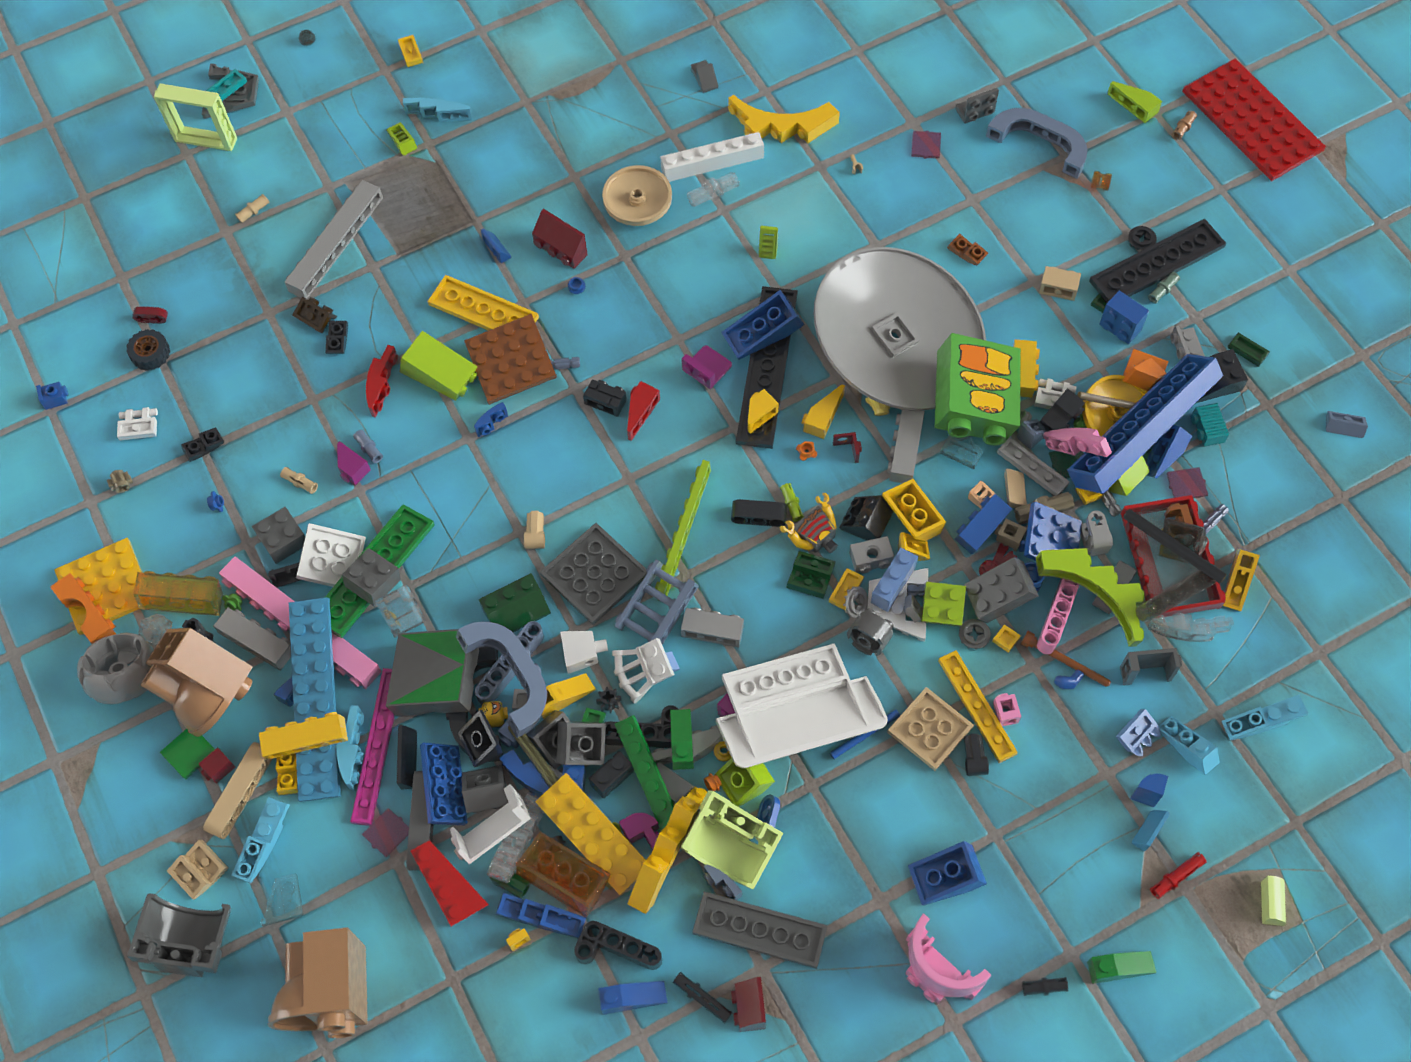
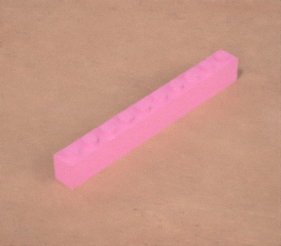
M235 556L219 572L223 579L221 582L229 589L233 587L236 590L235 593L243 600L245 598L250 600L249 604L253 608L263 610L264 616L270 621L276 620L278 622L277 625L283 631H290L289 602L295 601ZM332 633L333 665L336 666L334 669L342 676L345 674L349 676V681L356 687L362 686L364 689H367L382 672L378 664L345 639Z

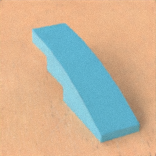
M403 98L406 114L421 113L422 118L438 117L439 122L473 120L470 106L433 98Z

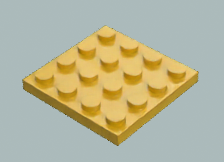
M128 538L54 569L58 581L69 573L75 579L79 577L86 585L83 587L84 591L89 590L96 599L93 601L95 606L99 604L105 611L103 615L105 619L110 618L111 621H114L154 603ZM80 606L69 607L77 633L79 635L84 634L80 627L85 621L86 609Z

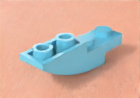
M1296 695L1263 708H1255L1221 722L1231 741L1284 726L1292 720L1308 715V711L1300 695Z
M350 705L346 723L348 741L336 744L338 766L344 782L350 790H354L355 784L359 782V764L362 765L364 753L356 745L360 740L359 727L363 725L364 713H362L359 706Z
M268 797L252 836H248L232 876L249 883L253 882L269 857L284 825L282 822L289 804Z

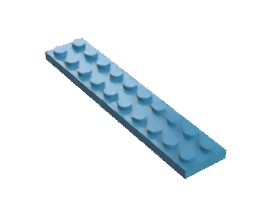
M328 597L289 602L294 722L302 723L309 717H317L318 719L325 717L327 713L336 712L330 599ZM336 744L296 753L298 801L305 802L341 797Z

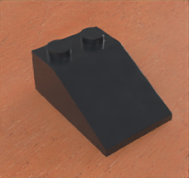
M1233 349L1210 356L1217 359L1223 376L1196 403L1240 392L1244 389L1248 378Z

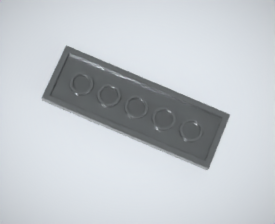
M704 891L692 934L817 969L828 925Z

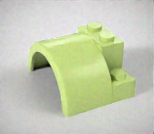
M708 790L698 808L701 811L683 841L681 849L704 865L708 864L722 871L733 881L754 889L783 833L732 804L731 801L716 792ZM755 837L758 840V844L749 841V839Z

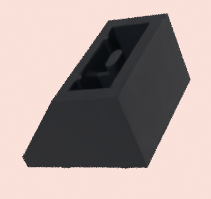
M882 495L854 497L839 528L864 540L881 538L894 511Z

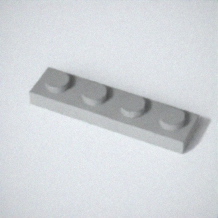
M1010 437L997 451V454L1054 496L1061 494L1070 483Z

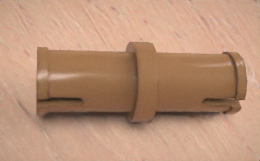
M1187 111L1184 118L1179 120L1176 129L1171 134L1173 139L1181 140L1185 132L1190 130L1191 124L1197 118V114L1194 111Z

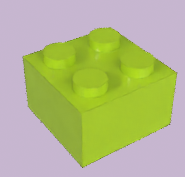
M926 582L921 622L961 627L966 586Z

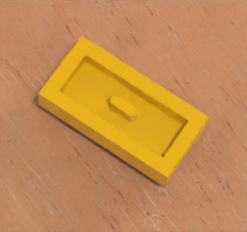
M414 35L398 39L407 67L423 63Z
M846 568L829 598V603L845 610L846 607L843 604L846 602L844 596L848 595L847 590L852 589V587H860L864 576Z

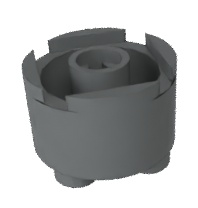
M866 609L865 612L859 614L847 631L848 639L852 638V645L862 653L870 656L872 653H877L876 656H879L893 637V623L888 619L878 616L873 610Z

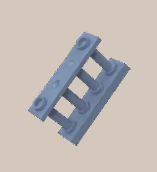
M656 559L654 563L651 562L648 566L645 578L623 613L620 612L615 620V627L622 631L626 626L646 638L648 642L659 638L663 645L699 585L691 579L683 583L661 570L663 564ZM656 576L679 589L680 594L676 599H671L650 586ZM645 593L669 606L670 610L666 616H661L640 603ZM635 609L658 622L659 628L656 632L651 633L630 620Z

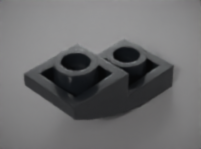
M329 321L328 336H326V354L345 353L348 335L347 321Z
M216 427L198 433L199 438L181 444L182 450L189 462L207 455L224 443Z

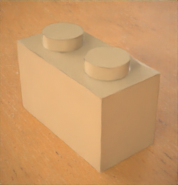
M1046 266L1039 293L1074 301L1081 273Z

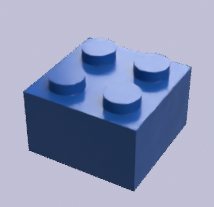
M1119 290L1106 304L1099 325L1116 335L1121 341L1130 344L1142 331L1149 310Z

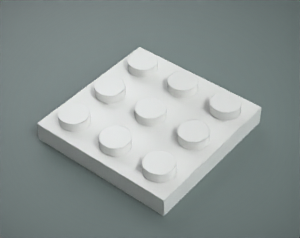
M309 523L296 578L334 587L342 577V574L363 552L366 537Z

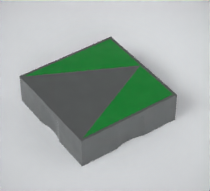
M458 629L399 633L386 707L396 716L422 715L430 712H470L474 687L473 675L477 665L479 648L466 654L456 638Z

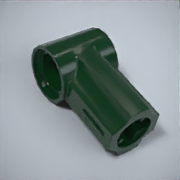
M501 863L493 864L488 871V875L495 886L507 890L520 899L526 895L531 885V882L507 869ZM496 872H504V876L502 878H494Z

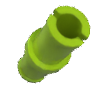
M791 483L783 484L780 490L785 499L784 504L787 505L793 522H798L804 518L799 506L800 500L796 497Z

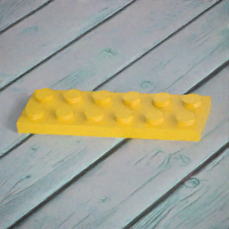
M448 275L443 277L427 301L431 307L488 331L529 314H532L535 323L539 318L538 313Z
M567 773L535 801L619 895L637 880L646 859Z

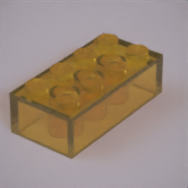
M145 571L144 573L137 572L133 595L139 608L143 610L220 616L223 592L219 580L211 576L199 578L189 574L176 576L173 573L156 574L152 571Z

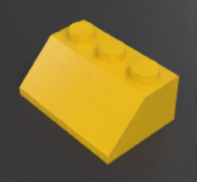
M914 479L882 493L884 499L914 539L927 541L941 534L946 521Z

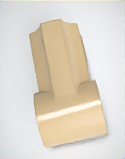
M539 511L527 513L526 532H524L525 549L545 548L544 514Z

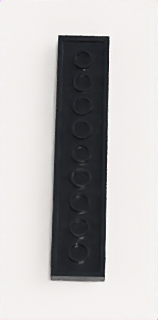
M762 286L759 305L781 290L795 309L798 290ZM791 335L750 355L736 436V444L773 449L778 413L750 434L748 432L749 403L754 393L765 389L779 403L780 407Z

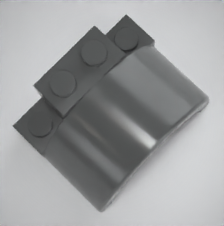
M148 893L127 957L134 962L153 964L161 972L201 978L204 972L216 973L222 955L220 946L231 913V907L228 904H222V909L215 911L191 909L170 903L156 894Z

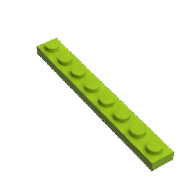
M702 460L701 466H697L695 472L696 480L691 483L690 497L685 500L684 514L680 515L678 531H675L673 534L672 548L669 547L666 555L667 563L666 565L663 564L661 570L673 577L675 576L711 472L710 461ZM663 579L660 582L657 581L655 589L668 596L671 584Z

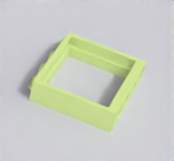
M159 84L157 90H155L154 100L175 142L226 151L233 150L237 136L219 93ZM173 102L207 108L217 132L184 126Z

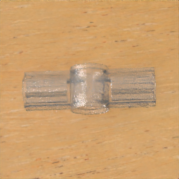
M732 172L718 179L709 178L702 186L687 192V198L691 206L694 207L710 199L717 201L725 192L738 187L739 181L736 174Z

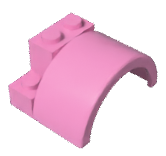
M923 913L915 928L906 939L909 946V960L911 964L905 973L908 976L907 980L914 987L919 986L924 991L923 995L932 1003L935 1001L939 1004L945 996L964 997L965 999L973 1000L987 983L991 974L984 969L981 973L972 977L970 975L971 971L968 969L962 976V973L931 946L935 938H929L926 935L929 931L926 930L925 926L930 919Z

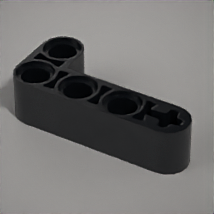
M668 705L664 707L661 714V724L638 723L643 736L648 732L655 734L652 738L644 737L648 747L672 748L671 739L665 738L666 734L671 733V720H668L666 717L670 714V710H679L676 706ZM604 722L606 724L605 744L624 746L621 738L618 737L619 734L614 725L618 722ZM608 731H612L610 733V736H606V734H608Z
M598 921L586 923L574 949L575 956L581 964L591 963L599 948L650 970L658 969L663 961L661 952L657 947ZM592 928L600 930L596 937L588 935ZM611 937L619 938V942L614 946L608 944V940ZM636 945L639 949L637 953L629 954L627 952L628 947ZM589 948L590 954L587 957H581L579 955L581 949ZM655 954L657 960L653 959L652 962H649L647 956L652 957Z

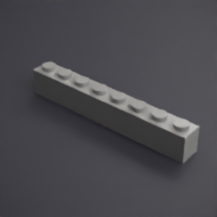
M364 180L355 187L354 192L345 200L341 209L335 213L334 218L326 225L325 230L316 238L312 247L306 251L302 260L296 264L292 273L287 276L285 285L290 293L300 298H308L383 199L380 187Z

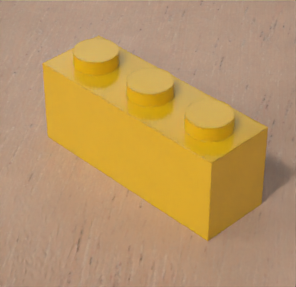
M1015 339L1013 347L1021 349L1020 397L1032 398L1034 391L1038 390V380H1035V376L1039 372V364H1036V360L1039 359L1040 349H1037V341Z

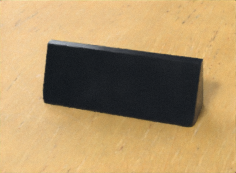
M399 725L397 784L401 790L412 789L414 772L417 769V731L410 727Z

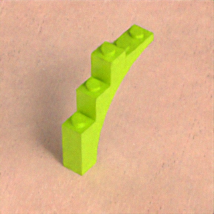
M1087 548L1041 550L1035 557L1038 576L1058 577L1084 586L1105 602L1115 614L1125 633L1128 647H1136L1143 641L1144 631L1140 627V611L1137 609L1144 601V591L1141 590L1140 583L1117 584L1118 576L1114 572V566L1090 567L1092 561L1091 556L1088 555Z

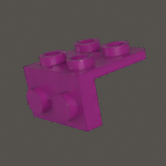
M707 345L703 346L693 357L685 354L682 358V370L710 390L732 367L731 361Z

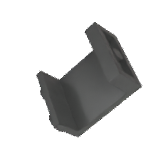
M1177 648L1128 652L1120 666L1123 685H1132L1140 669L1164 667L1167 682H1170L1182 666L1181 655H1178Z

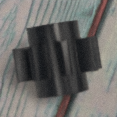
M606 687L605 691L598 692L600 699H597L596 702L597 705H601L602 712L608 710L612 713L613 709H619L617 702L621 701V696H616V688L612 691Z

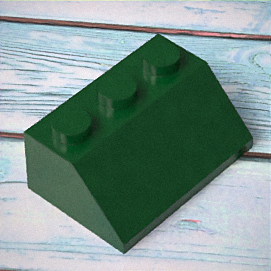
M532 573L478 599L489 622L502 625L513 633L523 628L528 622L537 621L551 614Z

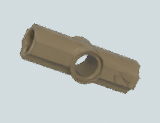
M1069 492L1053 497L1041 496L1033 501L1059 512L1073 509L1075 506L1074 499ZM1030 504L1014 509L1016 521L1020 525L1028 523Z

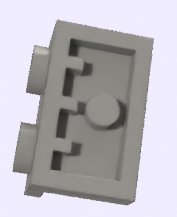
M1179 325L1174 327L1170 338L1172 344H1175L1178 359L1181 360L1186 354L1205 356L1194 327L1182 330Z

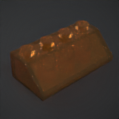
M541 831L516 863L517 875L586 918L598 902L611 876L607 871Z

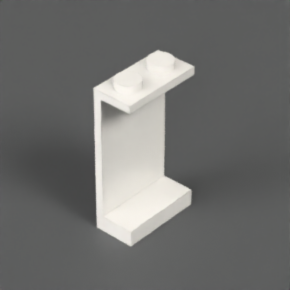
M511 784L504 788L509 803L473 830L462 836L454 827L450 828L452 834L451 842L456 847L454 852L460 860L465 859L470 865L531 819L521 795Z

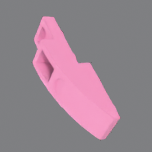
M1064 428L1042 434L1046 441V446L1051 450L1076 455L1079 451L1104 457H1108L1112 453L1106 438L1101 437L1096 429Z

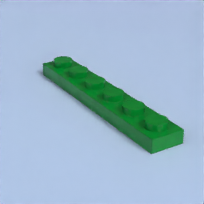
M632 715L614 725L662 831L668 824L674 804L636 717Z

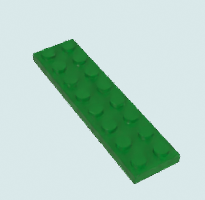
M403 504L360 556L370 548L399 569L435 526L434 521ZM343 577L339 579L325 596L330 599L332 633L343 638L370 605L345 587Z

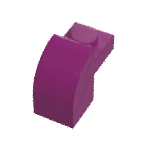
M635 813L619 821L621 830L631 844L645 837L653 851L659 835L658 831H656L659 829V825L654 817L646 813Z

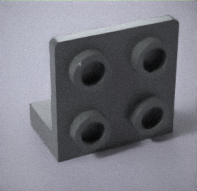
M994 88L970 97L967 101L956 104L955 109L963 122L975 121L978 118L994 113L999 90Z

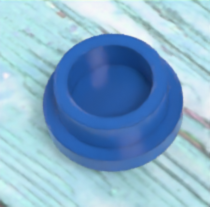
M573 277L568 283V290L573 294H580L586 288L585 282L580 277Z

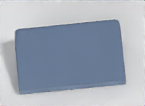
M1327 411V432L1358 438L1365 436L1368 428L1365 417Z

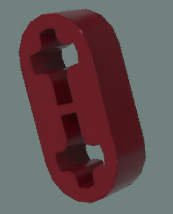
M135 307L132 318L140 323L161 324L166 322L168 312L160 307Z

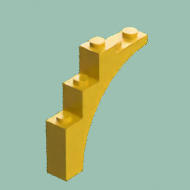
M735 95L728 98V110L744 125L745 135L759 132L761 138H764L771 133L772 137L780 143H783L795 134H798L801 139L810 143L839 123L840 112L830 102L806 112L778 114L754 108L741 101Z
M695 786L686 797L682 796L675 804L667 826L659 833L651 855L641 867L627 903L631 907L646 914L654 905L662 884L681 849V845L701 811L698 808L707 794L705 789Z

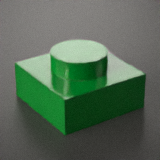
M586 707L581 722L604 723L606 713Z

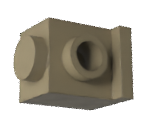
M1005 519L1003 525L999 524L995 531L997 535L996 541L1013 548V551L1017 552L1027 528Z

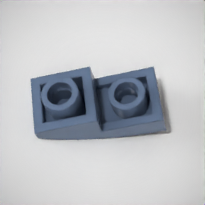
M708 864L704 866L705 874L703 876L710 886L713 884L717 889L724 885L722 889L728 898L733 897L734 900H738L742 897L741 889L725 873Z

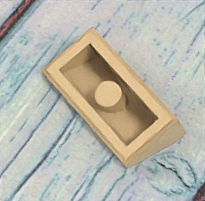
M1006 469L1004 477L1007 504L1011 508L1026 505L1024 473Z

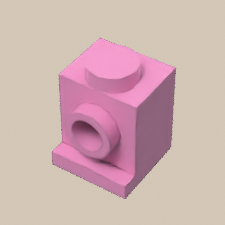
M1004 693L998 695L994 699L993 706L1002 727L1019 723L1021 713L1015 694L1008 695Z

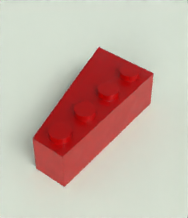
M430 840L411 850L416 863L451 927L489 905Z

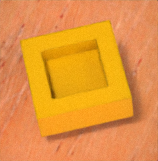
M1080 488L1075 489L1084 505L1101 499L1103 496L1101 493Z
M1004 624L992 642L1009 653L1021 635Z
M525 928L514 930L509 934V938L506 939L512 951L531 940Z

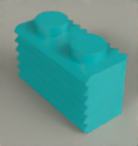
M1218 403L1195 407L1191 414V421L1193 425L1196 424L1198 429V440H1202L1204 447L1225 443L1229 432Z

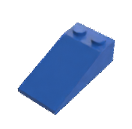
M779 290L721 333L737 359L740 360L791 335L805 324L788 298Z

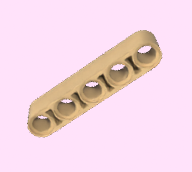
M253 742L248 748L204 824V831L221 839H225L230 833L272 759L262 757L259 743Z

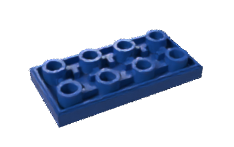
M423 742L420 745L428 824L460 826L468 824L462 795V770L459 746Z

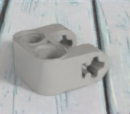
M1092 511L1081 527V539L1084 548H1087L1088 555L1091 557L1107 554L1113 545V538L1106 518L1100 511ZM1093 517L1100 520L1098 525L1095 521H1092Z

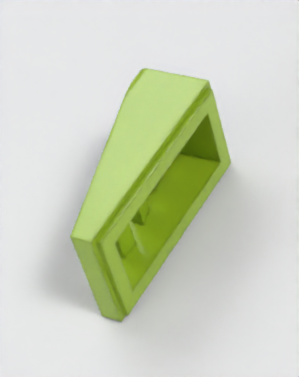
M401 122L386 129L402 155L417 149L414 138Z
M762 225L760 226L759 257L776 259L778 228Z

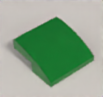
M186 728L160 753L186 780L201 767L199 763L215 749L202 735L196 737L189 733Z

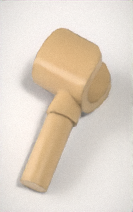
M854 154L850 155L853 163L852 173L856 174V169H859L862 173L863 165L856 161Z

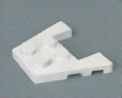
M928 569L913 571L888 612L871 603L872 592L881 578L870 580L867 609L873 610L883 619L890 620L893 623V629L925 642L926 622L906 621L904 606L907 586L916 585L918 587V585H925L928 582Z

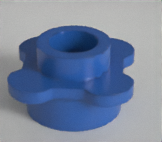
M212 491L211 496L207 497L208 507L212 511L218 510L223 512V497Z

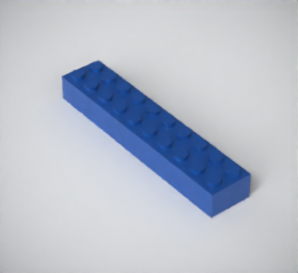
M1186 354L1102 436L1106 438L1112 451L1108 457L1085 452L1067 469L1075 487L1101 494L1106 492L1223 376L1217 359Z

